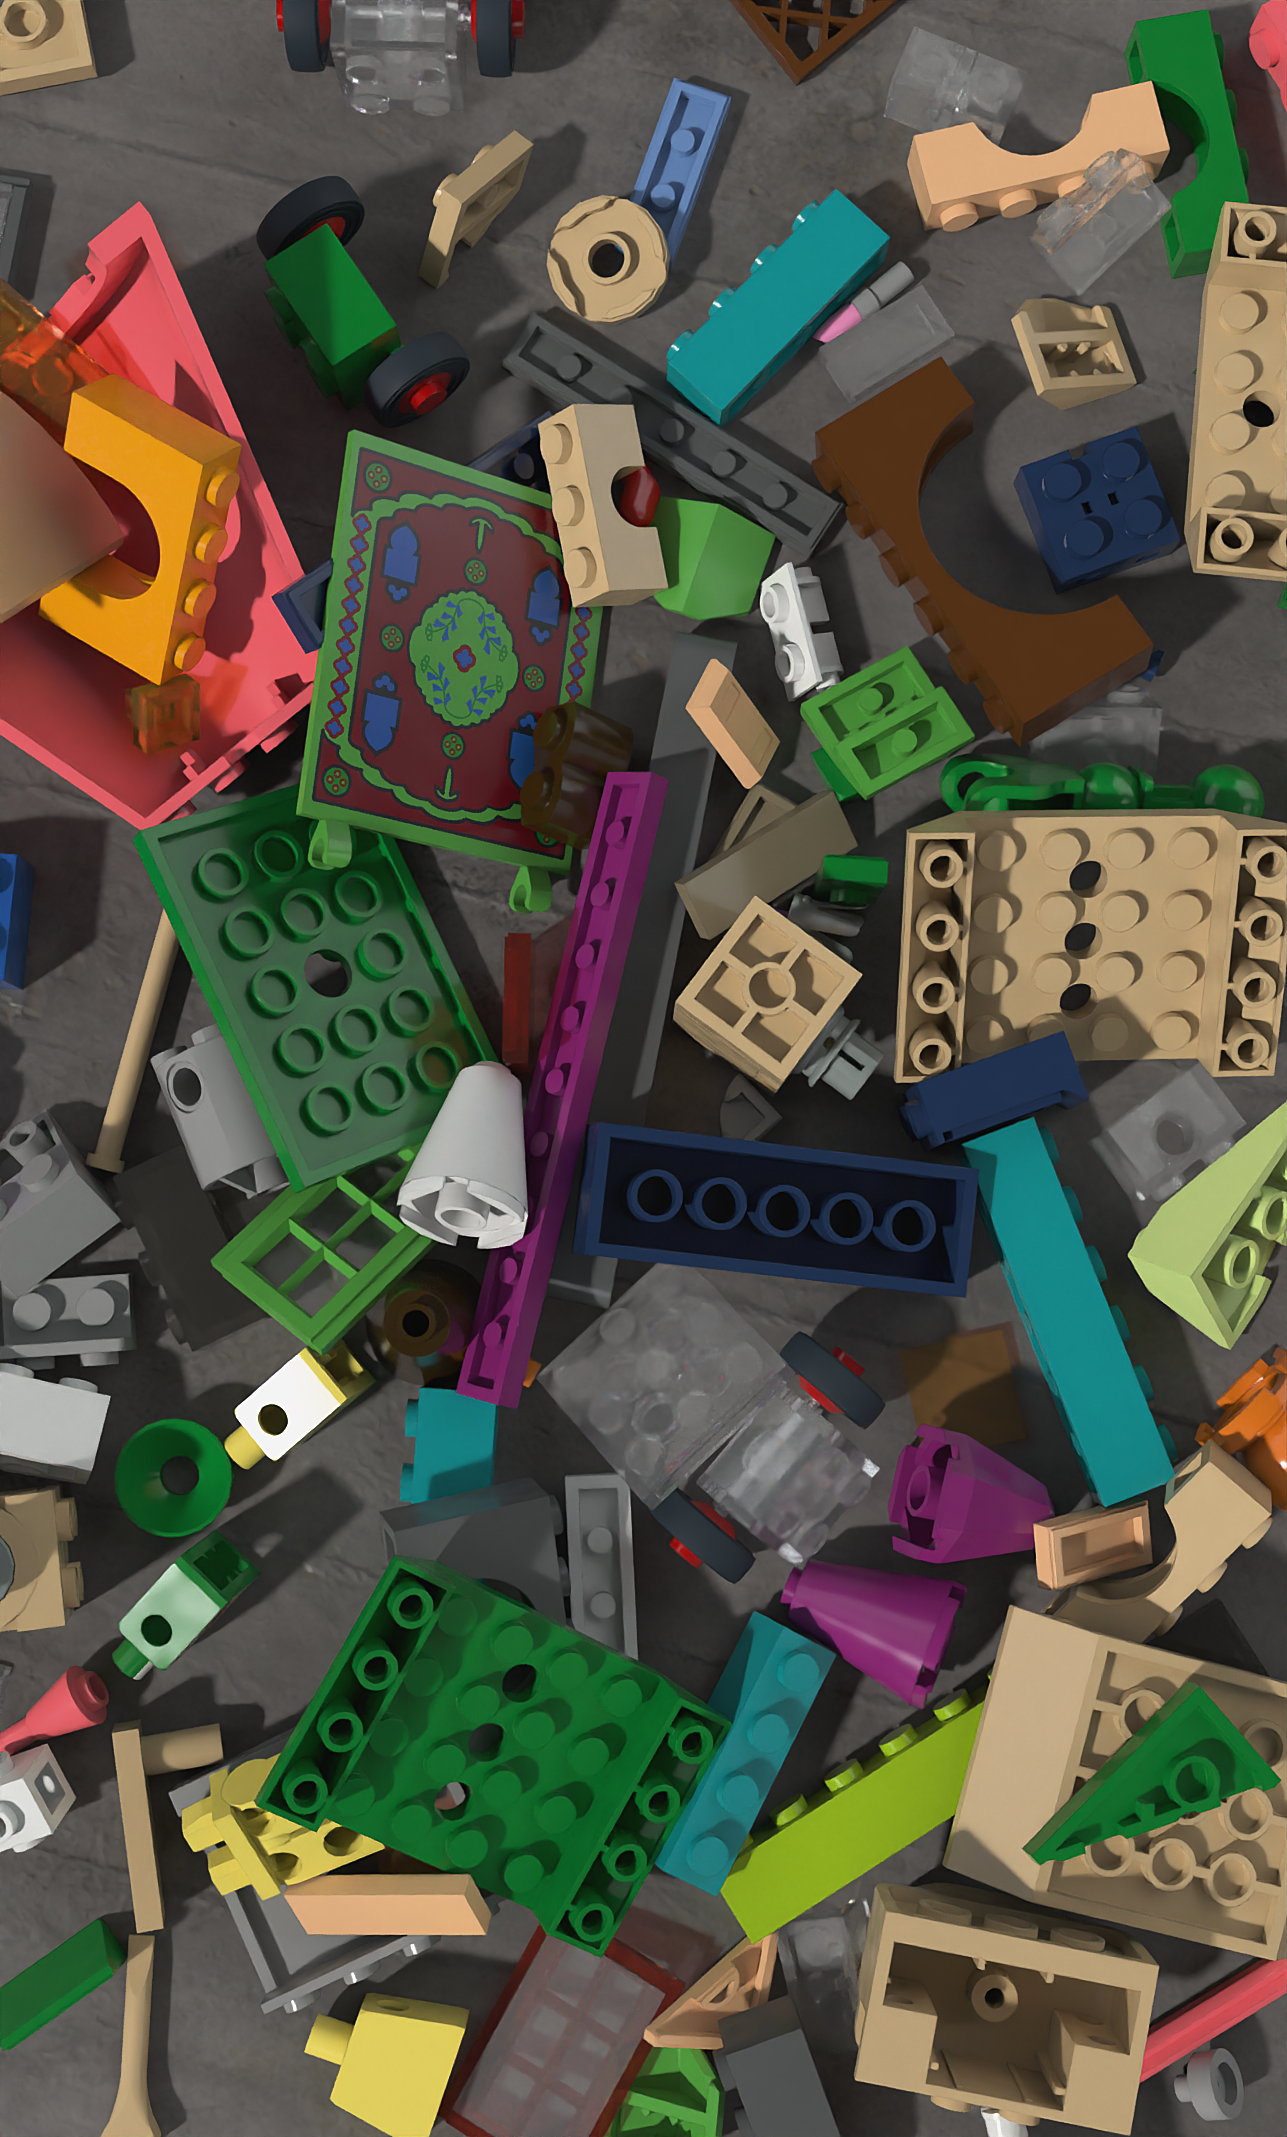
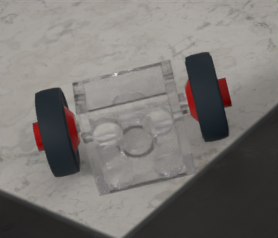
M276 0L278 31L284 32L286 54L291 70L313 73L324 71L328 59L329 37L331 35L330 49L344 107L355 108L359 112L371 115L383 114L389 109L416 110L418 113L427 116H442L449 111H465L466 31L470 30V24L471 36L477 44L478 68L480 75L485 77L505 78L512 76L515 64L516 39H524L525 0H471V11L469 4H462V0Z
M801 1331L797 1332L782 1348L779 1357L785 1365L798 1375L800 1387L810 1397L808 1398L804 1394L801 1397L797 1396L782 1382L777 1385L695 1482L714 1499L712 1504L716 1508L714 1509L705 1501L693 1500L678 1487L671 1484L660 1492L649 1507L655 1519L674 1536L669 1545L697 1569L705 1563L717 1574L733 1584H736L753 1566L756 1558L736 1538L734 1526L725 1519L726 1516L731 1520L735 1518L752 1534L795 1567H798L806 1557L814 1555L822 1548L828 1539L829 1529L848 1507L856 1505L864 1498L871 1486V1479L880 1470L837 1428L821 1416L823 1410L818 1406L821 1405L830 1413H842L858 1427L866 1429L882 1413L886 1404L873 1389L860 1379L865 1369L838 1346H835L831 1352L827 1351L818 1342Z

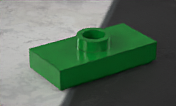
M827 854L823 857L814 878L813 899L826 900L831 905L840 907H865L867 904H875L887 885L889 861L878 857Z

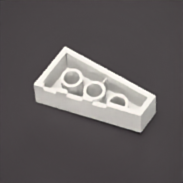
M0 1363V1469L7 1472L86 1485L93 1469L111 1396L97 1393L98 1387L84 1380L62 1378L59 1384L34 1379V1372L28 1368L15 1364Z

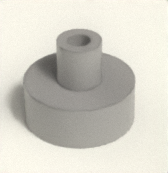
M1219 2048L1194 2052L1188 2062L1187 2074H1178L1175 2077L1174 2088L1177 2098L1181 2102L1192 2101L1197 2113L1204 2120L1235 2119L1240 2115L1244 2102L1242 2076L1234 2057L1226 2049Z

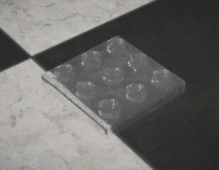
M656 1263L536 1376V1379L640 1500L653 1511L797 1374L694 1267Z

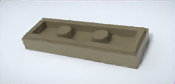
M822 790L679 879L674 884L700 938L711 940L735 923L755 895L767 904L815 874L823 857L827 854L845 855L856 848L858 844L834 791Z

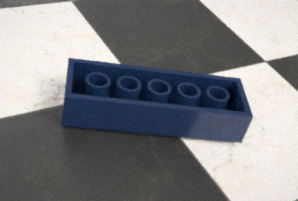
M592 1123L586 1125L572 1253L966 1298L979 1169L612 1123Z

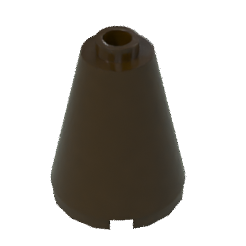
M436 1259L420 1260L366 1314L368 1341L381 1365L395 1377L415 1385L436 1386L458 1379L481 1292V1285L477 1279L463 1268L450 1262ZM417 1310L424 1312L429 1319L428 1330L419 1337L413 1332L411 1326L413 1313Z

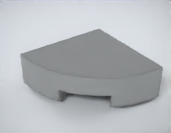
M741 1073L733 1079L722 1100L719 1116L721 1136L759 1142L783 1118Z

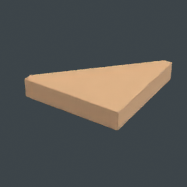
M777 1929L754 1945L748 1936L745 1937L645 2028L643 2039L654 2047L711 2050L722 2048L723 2043L717 2020L768 2002L781 1930Z

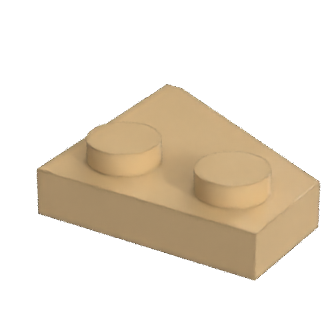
M514 130L494 147L491 144L484 146L474 158L471 166L460 175L451 173L442 181L433 198V205L437 209L418 273L420 277L433 287L438 289L449 277L448 268L458 241L461 239L473 248L494 218L504 210L520 190L534 146L533 143Z

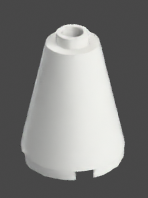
M481 1061L459 1072L399 1190L397 1206L401 1205L399 1216L403 1223L419 1234L441 1243L455 1246L458 1235L479 1237L477 1248L480 1249L510 1246L523 1238L528 1222L522 1088L520 1081L511 1074L506 1066L500 1063Z

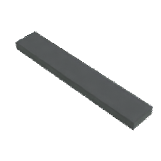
M536 311L532 313L501 360L502 369L565 408L572 404L633 405L643 457L718 504L776 535V540L810 560L842 511L844 503Z

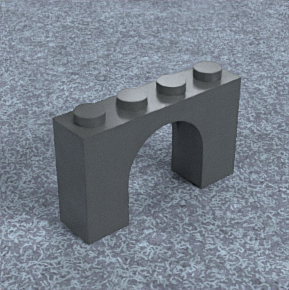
M531 1477L379 1512L387 1567L394 1554L434 1560L472 1579L489 1578L501 1580L518 1588L523 1604L575 1629L572 1620L565 1617L563 1597L571 1594V1582L564 1559L557 1557L554 1536L561 1534L563 1531L560 1508L555 1496H549ZM527 1664L512 1667L503 1678L502 1690L509 1693H517L524 1690L533 1678V1667ZM486 1723L477 1727L469 1738V1749L479 1752L491 1748L500 1736V1726L494 1723Z

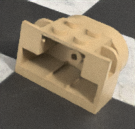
M895 1883L876 1884L857 1985L859 2000L854 2030L859 2050L854 2079L856 2081L930 2095L931 2101L934 2104L952 2111L968 2112L971 2111L972 2104L999 2109L998 2114L1001 2117L1021 2125L1036 2126L1039 2125L1040 2118L1130 2136L1159 1965L1141 1942L1129 1933L1096 1923L1071 1919L1053 1907L1032 1903L1017 1896L951 1883H930L917 1887Z

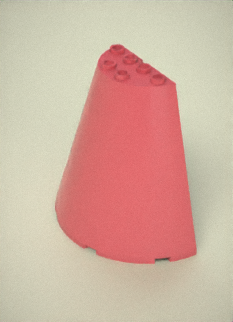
M138 201L88 243L89 256L85 265L91 273L87 276L84 274L75 281L49 311L52 316L0 359V390L37 421L63 449L72 392L113 373L242 445L237 467L240 482L237 492L230 502L225 529L228 532V540L223 553L218 559L213 583L217 589L216 597L207 613L202 637L206 642L202 658L192 670L184 671L158 686L39 616L41 600L39 598L0 624V735L124 820L142 830L190 816L197 810L190 799L208 784L211 785L216 793H219L251 765L244 755L253 747L259 744L268 753L296 730L299 724L292 716L307 704L311 707L318 650L305 654L271 598L278 591L304 575L303 569L153 219L142 203ZM66 452L98 492L125 535L123 544L109 553V555L143 574L156 577L160 566V545L155 526L143 504L123 484Z

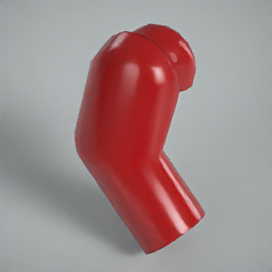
M645 462L644 467L619 479L624 489L619 500L620 505L615 507L619 515L626 522L636 527L650 526L660 499L658 482Z

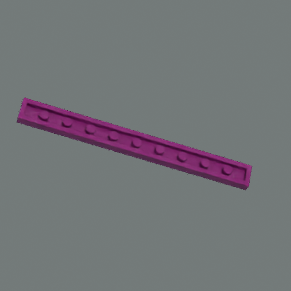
M653 772L607 773L523 1116L528 1222L522 1239L510 1246L493 1248L490 1251L472 1324V1331L456 1393L500 1406L515 1409L518 1407L669 783L668 779Z

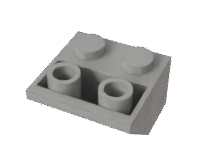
M46 1109L31 1120L15 1126L6 1138L0 1142V1281L18 1298L121 1221L103 1183L91 1167L85 1165L86 1160Z

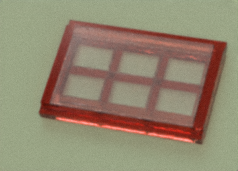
M539 1923L441 2102L437 2115L444 2118L447 2124L468 2137H604L653 2047L643 2039L645 2028L680 1997L687 1983L614 1936L600 1958L547 1935Z

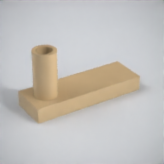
M140 1719L114 1724L112 1739L137 1933L163 1929L165 1921V1908L148 1776L224 1763L219 1723L148 1736L142 1735Z

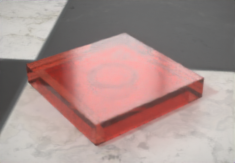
M508 933V937H505L502 1060L512 1075H533L536 950L531 933Z

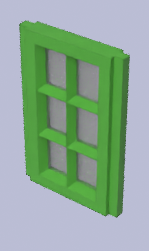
M423 1143L297 1194L294 1193L290 1184L210 1260L212 1266L222 1273L226 1280L314 1352L317 1351L320 1355L324 1356L439 1242L419 1234L403 1223L399 1216L401 1205L397 1206L399 1190Z

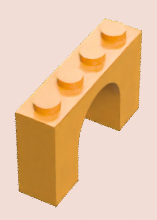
M115 373L73 391L64 451L117 480L140 500L151 517L158 535L160 566L157 576L153 577L135 570L108 554L41 597L38 615L158 686L184 671L192 670L202 658L206 646L205 639L202 637L207 613L216 597L217 589L213 583L218 559L223 553L228 540V532L225 529L230 502L235 496L240 482L237 467L242 445Z

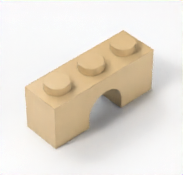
M572 404L539 423L540 450L546 464L552 496V512L557 522L564 558V574L569 584L573 608L633 605L668 589L657 527H636L629 524L619 515L611 497V483L645 466L633 405Z

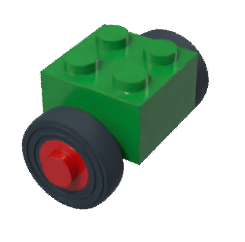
M325 176L301 185L282 198L267 213L257 231V244L267 260L263 265L271 288L264 291V295L276 314L273 316V320L289 346L293 350L298 346L300 347L309 363L306 368L326 399L335 394L347 412L364 402L374 419L385 428L406 425L431 412L449 398L468 375L470 362L458 341L447 332L427 334L406 345H401L396 323L344 249L358 232L365 217V209L352 186L342 177Z

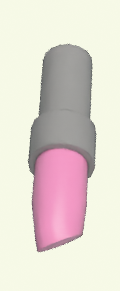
M899 261L867 288H860L845 301L843 307L831 315L816 330L812 337L829 344H834L859 324H866L880 313L883 305L914 281L910 269L903 262Z

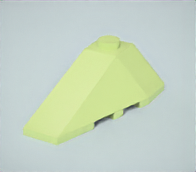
M1287 1101L1159 1208L1148 1226L1139 1232L1132 1249L1127 1254L1150 1293L1218 1345L1230 1350L1264 1301L1272 1281L1262 1275L1276 1243L1287 1246Z

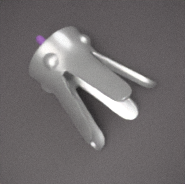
M796 892L789 912L773 908L850 965V961L853 959L852 952L847 947L818 931L843 936L857 935L864 923L863 918L856 914L835 909H864L868 907V904L865 907H840L831 905L829 902L816 901L810 896H804Z

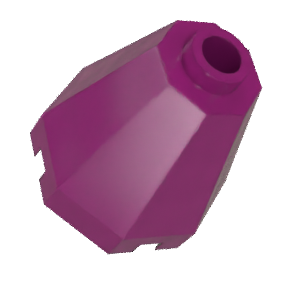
M922 1423L914 1435L924 1437V1440L919 1447L906 1445L898 1457L888 1502L889 1521L901 1524L903 1538L892 1535L894 1550L914 1559L941 1564L1033 1549L1035 1547L1033 1523L1054 1518V1505L1048 1497L1046 1485L970 1436Z

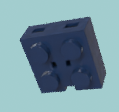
M1137 426L1089 442L1084 453L1079 458L1072 460L1070 452L1067 450L1021 466L1013 482L1056 595L1170 555L1181 540Z

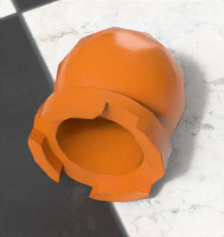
M1278 1347L1273 1354L1276 1360L1272 1366L1267 1365L1261 1358L1258 1359L1220 1396L1216 1403L1225 1412L1213 1428L1206 1422L1201 1423L1197 1429L1195 1440L1203 1447L1211 1438L1230 1455L1236 1454L1237 1461L1271 1490L1272 1505L1287 1512V1351L1282 1347Z

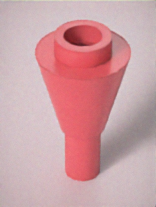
M75 1665L70 1666L26 1713L25 1718L0 1732V1752L6 1751L11 1757L37 1740H46L103 1723L107 1716L106 1705L109 1703V1693L102 1679L93 1671H85L83 1668Z

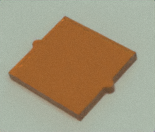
M1002 1329L957 1338L955 1334L949 1333L944 1336V1341L899 1350L916 1430L922 1423L966 1434L985 1447L1026 1439ZM918 1436L919 1444L924 1440V1437Z

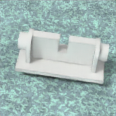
M792 562L786 563L759 584V589L761 593V613L769 624L776 651V671L779 678L784 682L788 702H791L815 686L817 692L821 693L840 683L839 676L844 673L840 662L833 632L813 634L811 626L823 625L830 620L820 578L812 575L810 567L794 569Z

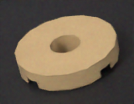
M601 195L578 203L560 219L553 232L555 235L551 241L550 250L548 249L547 268L554 291L568 309L592 323L616 325L638 318L656 303L668 279L670 254L664 232L646 209L627 199ZM608 243L616 244L624 252L622 269L612 277L603 278L598 276L594 272L592 265L596 250Z

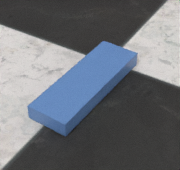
M677 78L673 79L629 200L646 209L664 232L670 254L669 270H672L731 106V96ZM614 244V251L624 254L622 248Z

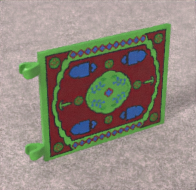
M354 429L348 432L331 554L334 562L333 575L328 577L321 630L325 629V636L322 647L318 649L296 815L319 820L309 847L308 861L313 867L330 870L334 867H346L350 862L352 853L349 829L351 827L519 866V872L510 892L509 905L511 909L524 914H530L533 911L545 912L550 908L552 902V887L549 874L562 877L569 876L573 847L522 826L520 791L525 779L535 767L533 732L538 720L545 713L546 709L570 702H577L588 708L591 706L603 606L573 608L569 584L564 574V558L557 522L552 512V496L550 494Z

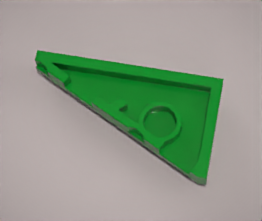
M1188 1680L1022 1849L1033 1862L1040 1866L1051 1860L1065 1861L1085 1854V1847L1117 1835L1128 1839L1177 1822L1181 1816L1188 1812L1203 1813L1221 1806V1799L1255 1787L1263 1792L1275 1788L1282 1780L1199 1685Z

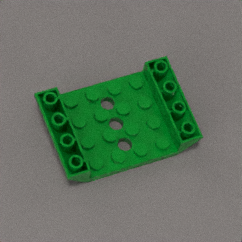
M394 1554L254 1802L257 1807L316 1833L326 1818L447 1873L469 1874L475 1885L531 1909L547 1935L601 1958L733 1723L726 1716L654 1668L437 1561ZM520 1664H527L533 1667V1678L524 1690L517 1693H509L502 1690L503 1678L512 1667ZM486 1723H494L500 1726V1736L491 1748L479 1752L469 1749V1738L477 1727ZM461 1782L467 1785L466 1796L456 1807L444 1810L435 1806L438 1792L447 1784Z

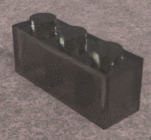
M184 1144L113 1176L119 1193L112 1195L113 1205L126 1229L130 1230L135 1227L145 1247L144 1251L138 1253L140 1264L153 1287L162 1284L172 1308L165 1310V1317L173 1336L180 1345L188 1342L192 1352L204 1351L272 1318V1316L222 1276V1273L212 1266L210 1260L235 1236L214 1191L202 1190Z

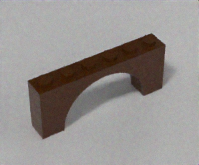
M940 356L816 431V459L812 460V467L824 489L829 493L837 490L846 503L845 513L855 533L862 540L870 537L881 552L879 561L890 582L897 588L904 585L916 601L913 603V609L925 631L931 636L938 633L951 650L948 652V659L959 679L966 685L973 682L985 698L983 708L993 727L1000 734L1008 731L1018 746L1022 747L1147 670L1154 644L1118 595L1097 605L1074 612L1060 614L1022 613L996 606L975 596L957 583L938 562L929 547L922 529L919 504L925 486L939 462L960 441L973 433L975 410L974 400Z

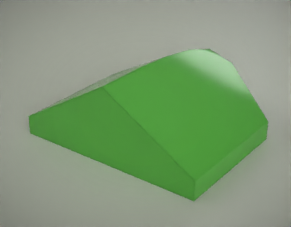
M660 496L650 527H657L668 589L653 595V597L665 610L698 621L734 615L735 617L748 616L776 535L720 504Z
M646 2041L606 2060L599 2137H722L726 2091L703 2049L654 2047Z

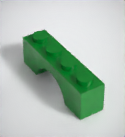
M1208 9L1136 21L1124 51L1130 84L1135 85L1152 81L1161 116L1170 120L1184 133L1195 156V179L1172 196L1160 220L1172 279L1207 273L1224 202L1250 204L1246 189L1249 178L1248 155L1243 146L1237 147L1233 128L1237 119L1236 99L1231 89L1225 90L1221 72L1225 57L1223 39L1219 32H1213Z

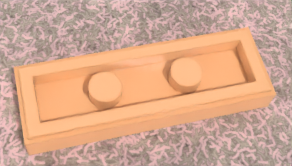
M469 1874L318 1875L297 1884L287 1885L284 1893L285 1899L308 1935H486L492 1916Z

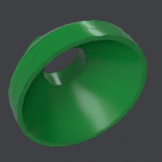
M182 1418L163 1419L146 1425L136 1432L124 1445L117 1459L114 1473L115 1491L120 1506L128 1518L139 1528L153 1535L163 1537L187 1536L208 1526L224 1510L231 1496L234 1481L233 1463L220 1437L208 1427L196 1421ZM175 1456L189 1457L195 1462L199 1470L198 1484L187 1494H177L171 1491L163 1479V1470L166 1463Z

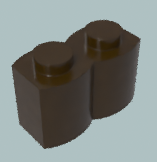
M570 702L548 707L534 728L535 767L525 779L520 791L521 824L526 828L573 848L584 850L590 847L607 773L627 772L633 750L632 728L577 702Z

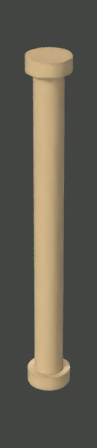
M164 908L95 1154L88 1152L85 1165L119 1174L123 1173L125 1165L124 1161H120L121 1152L180 945Z

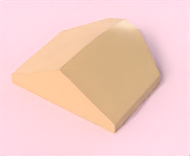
M1056 298L1026 299L1011 319L1037 395L1060 410L1069 409L1128 390L1137 384L1110 308L1097 305L1091 309Z

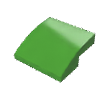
M908 645L801 703L800 714L824 750L865 800L872 798L975 739L974 733L944 687H934Z

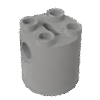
M217 1023L191 1035L194 1047L187 1049L186 1046H178L161 1052L150 1059L202 1190L209 1191L230 1185L244 1191L248 1200L290 1185Z

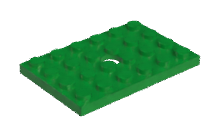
M300 783L142 829L132 840L295 1194L424 1143L459 1072L481 1061L499 1063L394 838L349 827L352 842L349 864L346 867H334L330 870L313 867L308 861V853L319 820L296 815ZM320 954L328 961L340 962L347 974L348 983L341 996L325 997L310 987L304 972L305 963L309 956Z

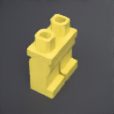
M281 1753L268 1759L247 1761L232 1772L225 1768L209 1775L211 1796L181 1810L183 1835L193 1852H199L222 1841H225L227 1844L207 1853L208 1870L213 1883L222 1896L252 1884L262 1901L280 1894V1885H292L303 1882L385 1849V1845L326 1818L316 1833L257 1807L254 1799Z

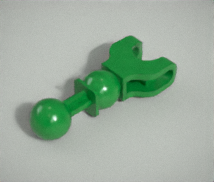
M961 754L951 758L946 763L939 778L941 797L954 812L1218 809L1262 818L1265 810L1264 793L1257 779L1247 770L1228 764L1209 767L1197 774L1189 785L1154 784L1153 778L1139 766L1130 765L1127 769L1123 765L1107 761L1084 765L1076 772L1068 764L1046 763L1006 754ZM972 772L982 773L986 777L976 780L968 788L965 797L959 796L957 785L962 777Z

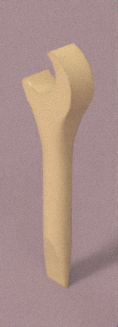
M129 1934L121 2078L112 2115L101 2137H161V2131L152 2113L147 2088L155 1935Z

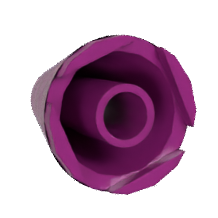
M810 1559L804 1570L793 1567L785 1584L781 1603L790 1607L788 1620L910 1706L913 1705L924 1710L927 1694L932 1693L956 1629L955 1623H953L957 1608L962 1609L968 1587L951 1580Z

